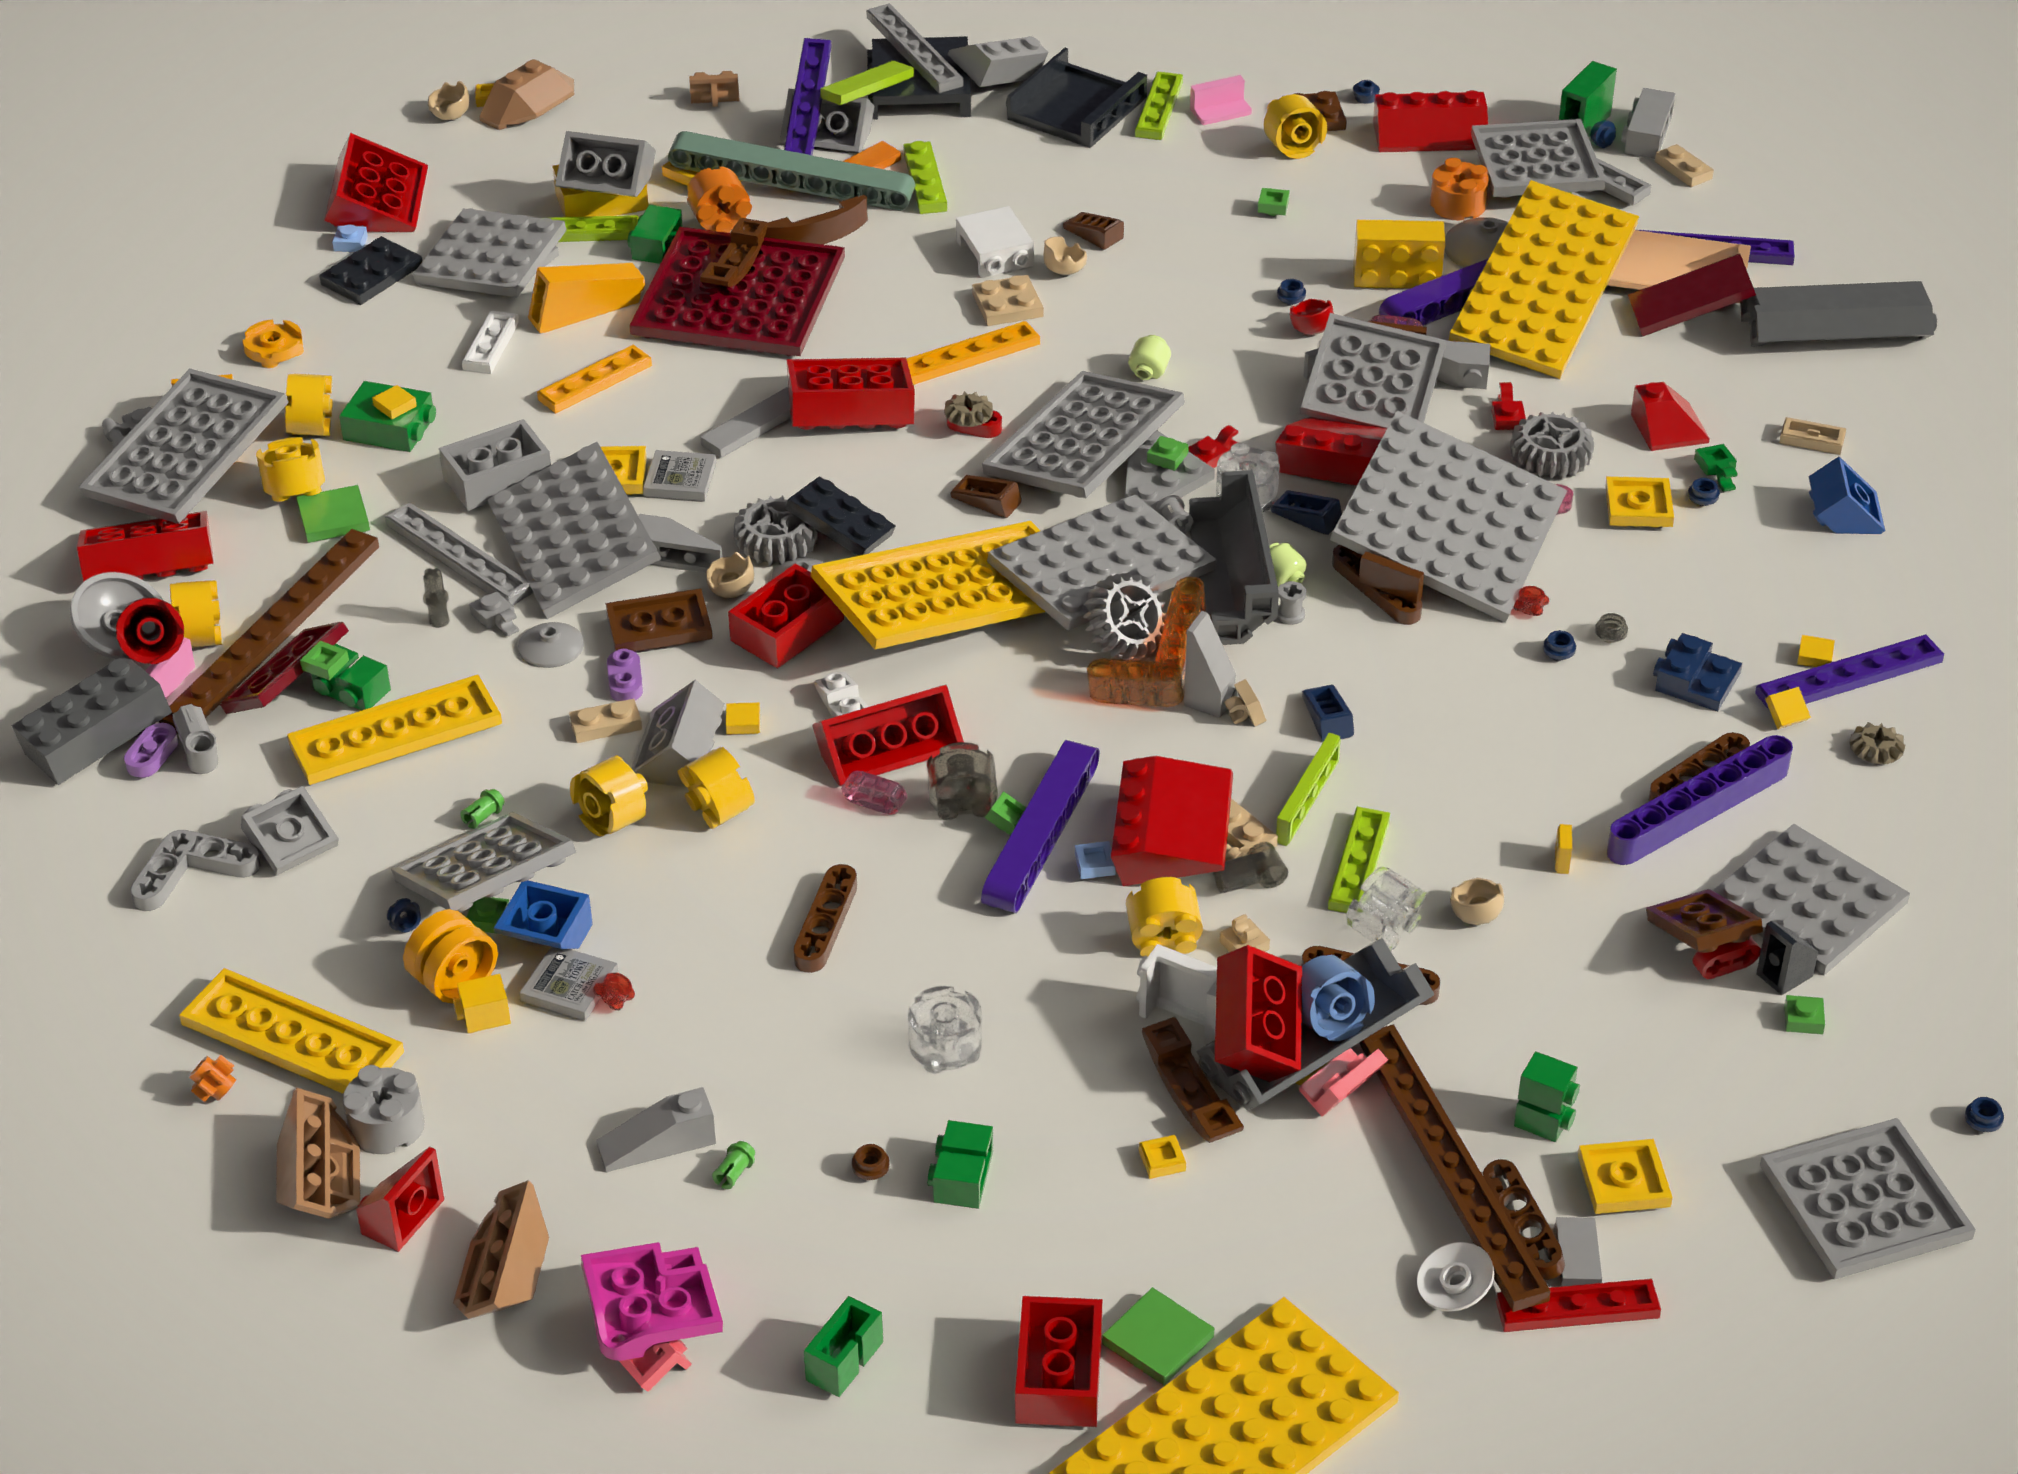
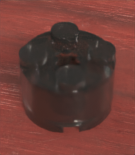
M969 742L952 743L940 748V754L933 759L931 755L926 764L929 800L931 806L938 812V817L943 820H952L961 814H974L977 817H985L998 798L995 760L992 753L988 750L985 753L979 750L977 744Z

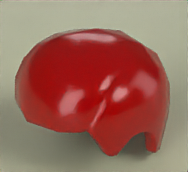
M1308 299L1296 306H1291L1289 315L1294 329L1301 334L1316 335L1325 331L1330 313L1334 314V310L1330 300L1325 302L1319 299Z

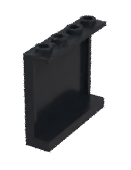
M968 36L923 37L963 77V87L938 93L914 68V77L868 95V99L874 105V120H878V105L960 103V117H971L970 77L947 55L949 50L968 46ZM886 38L872 39V49H867V70L891 61L913 67Z
M1065 47L1007 96V120L1091 148L1147 98V74L1137 72L1127 82L1068 63V48Z

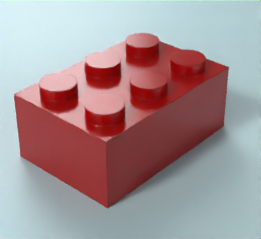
M795 563L728 611L730 641L778 669L844 620V614L810 576L811 572Z
M1250 945L1217 957L1215 1062L1239 1071L1246 1069L1250 1075L1268 1082L1300 1071L1302 966Z
M1022 1296L1015 1388V1423L1097 1427L1103 1299Z

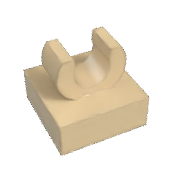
M1244 679L1234 684L1238 696L1231 697L1224 702L1234 724L1243 722L1248 716L1255 727L1266 722L1267 720L1260 702L1247 680Z
M1246 914L1233 919L1232 927L1220 932V943L1229 952L1246 945L1265 952L1270 948V939L1250 918L1248 919Z

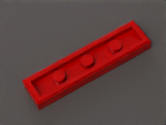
M1652 1279L1550 1287L1549 1302L1515 1312L1510 1308L1502 1292H1497L1496 1304L1504 1332L1658 1319L1661 1315V1306Z

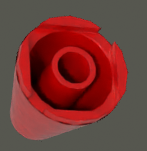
M142 598L132 602L121 612L116 624V637L123 652L131 659L144 664H158L170 659L179 650L184 639V623L179 612L170 603L158 598ZM148 621L155 624V629L150 633L142 630L143 624Z

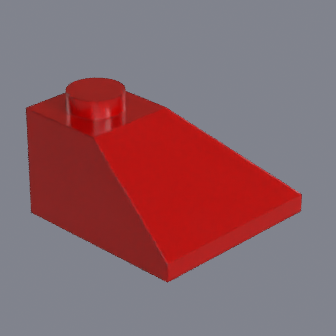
M1665 382L1635 385L1631 416L1651 451L1709 443L1710 438L1690 403Z
M429 1146L379 1183L369 1195L362 1198L356 1209L362 1235L399 1252L440 1206L445 1198L436 1149Z

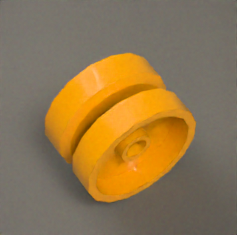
M451 909L439 911L426 918L411 934L403 954L404 968L419 983L425 985L439 1000L453 1004V999L459 998L457 983L491 976L498 957L497 944L480 928L475 927L459 911Z

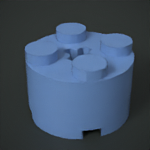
M1335 955L1319 956L1305 963L1302 966L1301 1022L1316 1034L1332 1041L1345 1040L1358 1033L1364 1026L1361 1022L1367 1012L1371 1014L1374 1008L1375 995L1371 983L1362 974Z

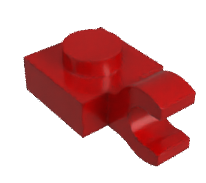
M1499 382L1500 394L1497 397L1498 401H1492L1491 408L1495 430H1514L1515 426L1519 425L1521 419H1526L1523 401H1513L1512 382Z
M1231 425L1225 426L1215 440L1210 436H1206L1189 446L1188 451L1212 468H1215L1229 459V452L1238 447V442L1232 439V437L1238 434V430Z

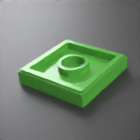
M358 485L323 491L312 496L302 495L296 497L308 543L345 536L351 529L360 532L370 531L368 517Z
M1152 1287L1102 1335V1344L1165 1386L1214 1337L1215 1328Z

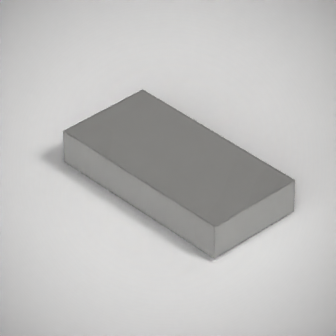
M1556 1217V1239L1562 1248L1565 1261L1564 1271L1560 1275L1561 1286L1602 1283L1595 1218Z

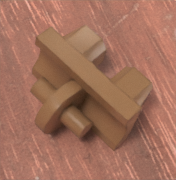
M722 71L719 75L695 72L694 76H689L691 104L712 103L713 107H718V102L740 101L738 74H734L732 71Z

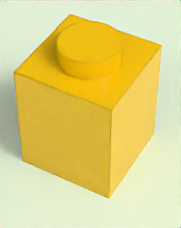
M500 974L457 983L459 998L453 999L457 1021L464 1019L468 1033L511 1024L508 1000Z

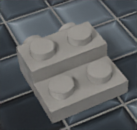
M304 786L295 790H284L274 800L264 805L256 804L245 811L241 819L242 831L250 843L257 848L258 855L261 853L264 855L276 875L338 846L339 838Z

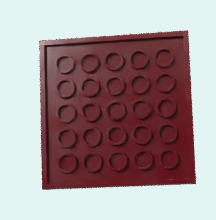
M679 227L629 325L630 335L801 357L845 258V247L764 237L759 253L746 276L735 286L728 287L700 282V276L710 262H718L731 243V233Z

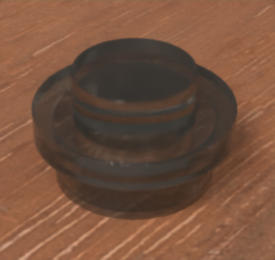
M1607 613L1602 615L1600 620L1597 621L1595 633L1600 639L1614 643L1627 637L1628 626L1621 615Z

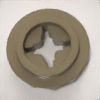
M964 391L962 395L954 394L950 400L945 401L944 414L953 424L965 427L978 426L987 422L992 417L993 405L992 402L988 401L987 396H978L977 392L967 394Z
M1867 722L1864 727L1856 726L1854 733L1850 737V748L1854 754L1862 760L1874 764H1889L1899 760L1903 756L1906 746L1904 744V735L1897 734L1895 727H1883L1882 723L1879 726H1874ZM1875 739L1881 740L1879 747H1875Z

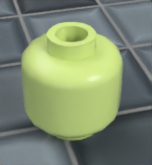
M1148 335L1141 337L1133 346L1128 360L1129 367L1142 380L1158 379L1165 373L1171 356L1170 348L1166 341L1159 336Z
M1275 542L1269 545L1277 586L1279 587L1288 581L1302 583L1305 579L1304 572L1307 566L1305 559L1289 543L1279 544Z

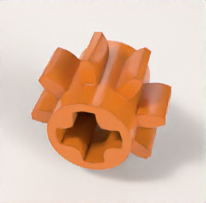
M222 1055L215 1061L208 1056L204 1057L189 1075V1078L195 1082L191 1092L204 1102L209 1096L219 1101L236 1082V1079L230 1074L234 1070L232 1069L234 1065Z

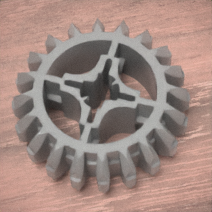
M1553 411L1548 415L1540 412L1538 416L1529 415L1528 419L1520 420L1519 425L1515 426L1512 432L1510 448L1513 461L1518 462L1519 468H1527V472L1537 473L1539 477L1543 475L1549 476L1551 480L1554 476L1565 479L1567 474L1576 476L1577 471H1584L1585 466L1590 464L1594 451V438L1591 435V430L1586 428L1584 422H1577L1576 417L1568 418L1565 413L1555 415Z
M783 495L779 499H773L770 496L768 500L758 498L756 504L747 503L746 509L739 510V516L735 517L734 540L740 553L745 554L746 557L749 556L750 559H755L757 564L768 562L769 566L773 563L783 565L786 561H794L797 557L805 558L806 553L813 552L814 545L817 544L819 537L818 530L786 510L785 506L788 500Z
M1129 572L1114 573L1107 576L1106 579L1098 581L1095 588L1090 590L1088 593L1090 599L1084 604L1089 612L1085 613L1083 618L1090 621L1086 631H1093L1095 637L1092 642L1101 643V652L1110 651L1111 658L1121 657L1122 661L1140 659L1145 657V654L1152 653L1157 648L1156 645L1164 640L1162 633H1165L1168 627L1162 621L1166 620L1169 615L1161 610L1165 602H1159L1157 599L1160 591L1150 590L1151 581L1142 582L1141 575L1131 576Z

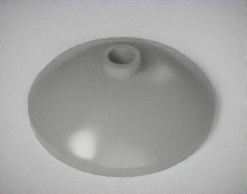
M1490 217L1472 218L1462 221L1447 232L1445 236V253L1453 262L1464 268L1488 259L1508 222Z
M119 572L102 573L87 579L78 587L71 601L70 619L75 632L89 648L103 656L118 659L125 653L117 641L116 629L110 625L116 626L121 612L132 602L142 598L162 599V597L152 586L135 576ZM151 621L145 622L142 626V630L146 633H150L155 629V624Z

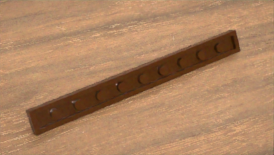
M351 529L169 706L172 713L158 722L172 725L178 734L173 721V714L181 706L189 704L201 707L206 719L226 697L258 668L379 548L378 537Z
M1395 1025L1385 1026L1359 1042L1367 1057L1379 1049L1388 1059L1376 1074L1474 1245L1485 1250L1491 1258L1494 1267V1280L1512 1311L1515 1312L1549 1302V1287Z

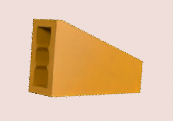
M633 263L537 267L528 319L539 333H546L639 303L641 292L645 287L644 276Z

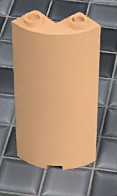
M1634 230L1607 285L1642 290L1739 253L1747 269L1751 246Z

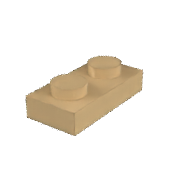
M1678 144L1656 152L1655 162L1690 187L1713 178L1714 169Z
M634 699L569 712L571 727L577 743L642 730L641 717Z

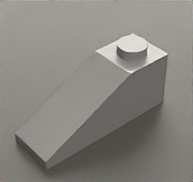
M1447 341L1437 380L1455 387L1487 389L1490 344Z
M639 514L641 522L662 558L651 565L706 573L710 564L722 557V546L673 519Z
M1201 611L1187 629L1184 706L1220 718L1227 709L1224 702L1231 697L1238 696L1234 686L1236 673L1209 614Z
M704 1087L666 1096L597 1139V1147L605 1171L609 1172L716 1144L714 1115Z

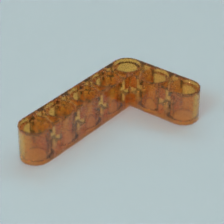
M1184 577L1175 584L1155 661L1102 658L1089 663L1087 666L1089 694L1092 700L1099 703L1174 707L1183 701L1185 694L1187 629L1201 611L1206 612L1204 583L1201 579L1197 577Z

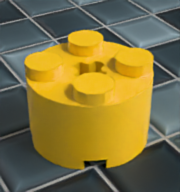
M1297 94L1286 95L1272 100L1267 106L1263 124L1264 132L1267 138L1286 156L1293 159L1308 157L1315 152L1313 149L1325 140L1327 122L1321 112L1306 97Z
M288 374L286 396L289 403L285 406L286 433L330 436L331 418L326 417H332L333 399H330V395L327 394H332L331 375Z
M302 437L285 438L267 444L268 450L263 453L261 448L256 452L263 490L271 495L273 501H285L291 496L299 494L312 496L322 491L321 485L325 482V475L319 444L316 440L311 439V444L303 443Z
M216 580L170 584L171 605L179 612L183 620L184 637L190 639L191 647L222 645L220 626H214L218 625L220 620L219 600H216L218 599Z
M724 747L711 750L677 771L681 781L689 790V792L685 793L687 803L693 811L699 809L703 811V818L711 829H715L755 803L754 793L747 777L741 779L736 769L740 768V765Z
M618 755L581 771L571 779L570 796L573 805L579 803L583 812L578 815L581 822L590 832L597 836L612 834L644 818L646 815L644 793L648 790L647 782L643 775L640 773L635 774L630 766Z
M1160 877L1140 884L1141 890L1134 895L1132 891L1128 894L1125 905L1131 938L1135 947L1140 950L1141 956H1149L1157 944L1182 954L1190 953L1196 949V942L1202 935L1203 926L1196 891L1191 884L1187 887L1181 884V879Z

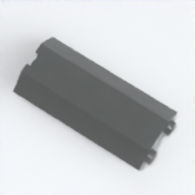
M1922 281L1754 288L1755 296L1740 301L1741 322H1749L1751 346H1763L1768 342L1919 336V339H1926L1934 335V331L1937 328V316L1933 313L1932 303Z
M1253 470L1223 472L1221 474L1220 497L1191 498L1189 500V514L1194 521L1190 530L1191 539L1217 560L1214 571L1198 578L1201 594L1204 595V610L1209 614L1222 645L1244 644L1253 637L1252 632L1263 623L1270 624L1278 616L1279 590Z
M1381 938L1343 960L1362 974L1374 989V1008L1371 1014L1367 1012L1361 1022L1364 1026L1358 1033L1345 1040L1332 1041L1316 1034L1301 1022V1070L1271 1082L1250 1075L1246 1069L1239 1071L1215 1062V1040L1196 1051L1200 1057L1199 1064L1203 1072L1209 1078H1212L1215 1084L1246 1110L1261 1105L1435 994L1417 964L1414 963L1401 969L1384 939Z

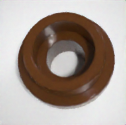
M866 1144L858 1148L851 1161L854 1174L864 1180L879 1179L888 1172L890 1167L888 1155L882 1147L875 1144Z

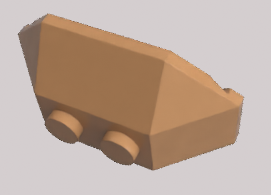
M532 59L527 61L524 65L495 81L479 119L481 122L498 130L507 128V125L520 124L536 119L574 96V79L538 60Z
M296 1088L293 1092L277 1142L276 1202L328 1219L357 1209L360 1203V1146L347 1123L335 1111L337 1106L332 1098Z
M529 1180L498 1192L493 1201L496 1205L484 1217L470 1242L453 1304L468 1319L501 1311L525 1303L534 1297L542 1263L545 1258L549 1234L534 1185Z

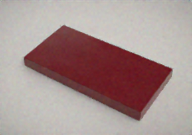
M1739 253L1628 294L1643 337L1753 297L1756 293Z
M336 622L303 629L226 697L220 704L221 708L226 714L265 707L304 672L300 660L319 641L334 645L349 632L344 622Z

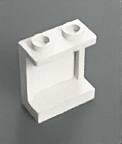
M1010 206L956 218V241L960 247L969 246L978 260V274L980 277L983 278L1034 265V242Z
M1157 944L1149 956H1143L1138 965L1137 975L1140 976V987L1136 1000L1139 1001V1016L1147 1018L1155 1007L1162 1008L1204 1025V1044H1209L1215 1040L1217 967Z

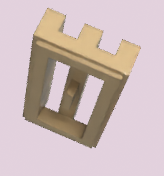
M1785 417L1779 444L1841 455L1846 428Z

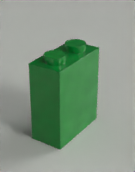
M1591 61L1562 90L1559 120L1581 119L1589 138L1594 124L1607 120L1611 116L1617 69Z
M363 381L339 415L343 440L411 452L416 443L423 438L429 424L435 420L436 407L433 405L431 392L401 387L416 398L417 406L391 419L374 407L372 398L393 386Z

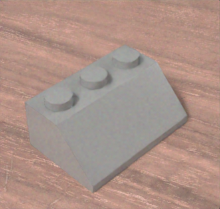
M1028 36L949 50L947 55L979 87L1027 80L1043 66L1049 52L1040 44L1038 39Z
M788 88L780 143L784 144L795 89ZM862 97L843 105L822 99L814 147L860 153L870 134L874 105L868 98Z
M566 131L555 186L637 197L651 178L656 150L645 140Z
M697 680L686 685L652 710L631 769L635 774L640 773L643 775L647 783L673 786L683 785L677 771L712 749L714 745L713 737L722 722L720 716L725 703Z

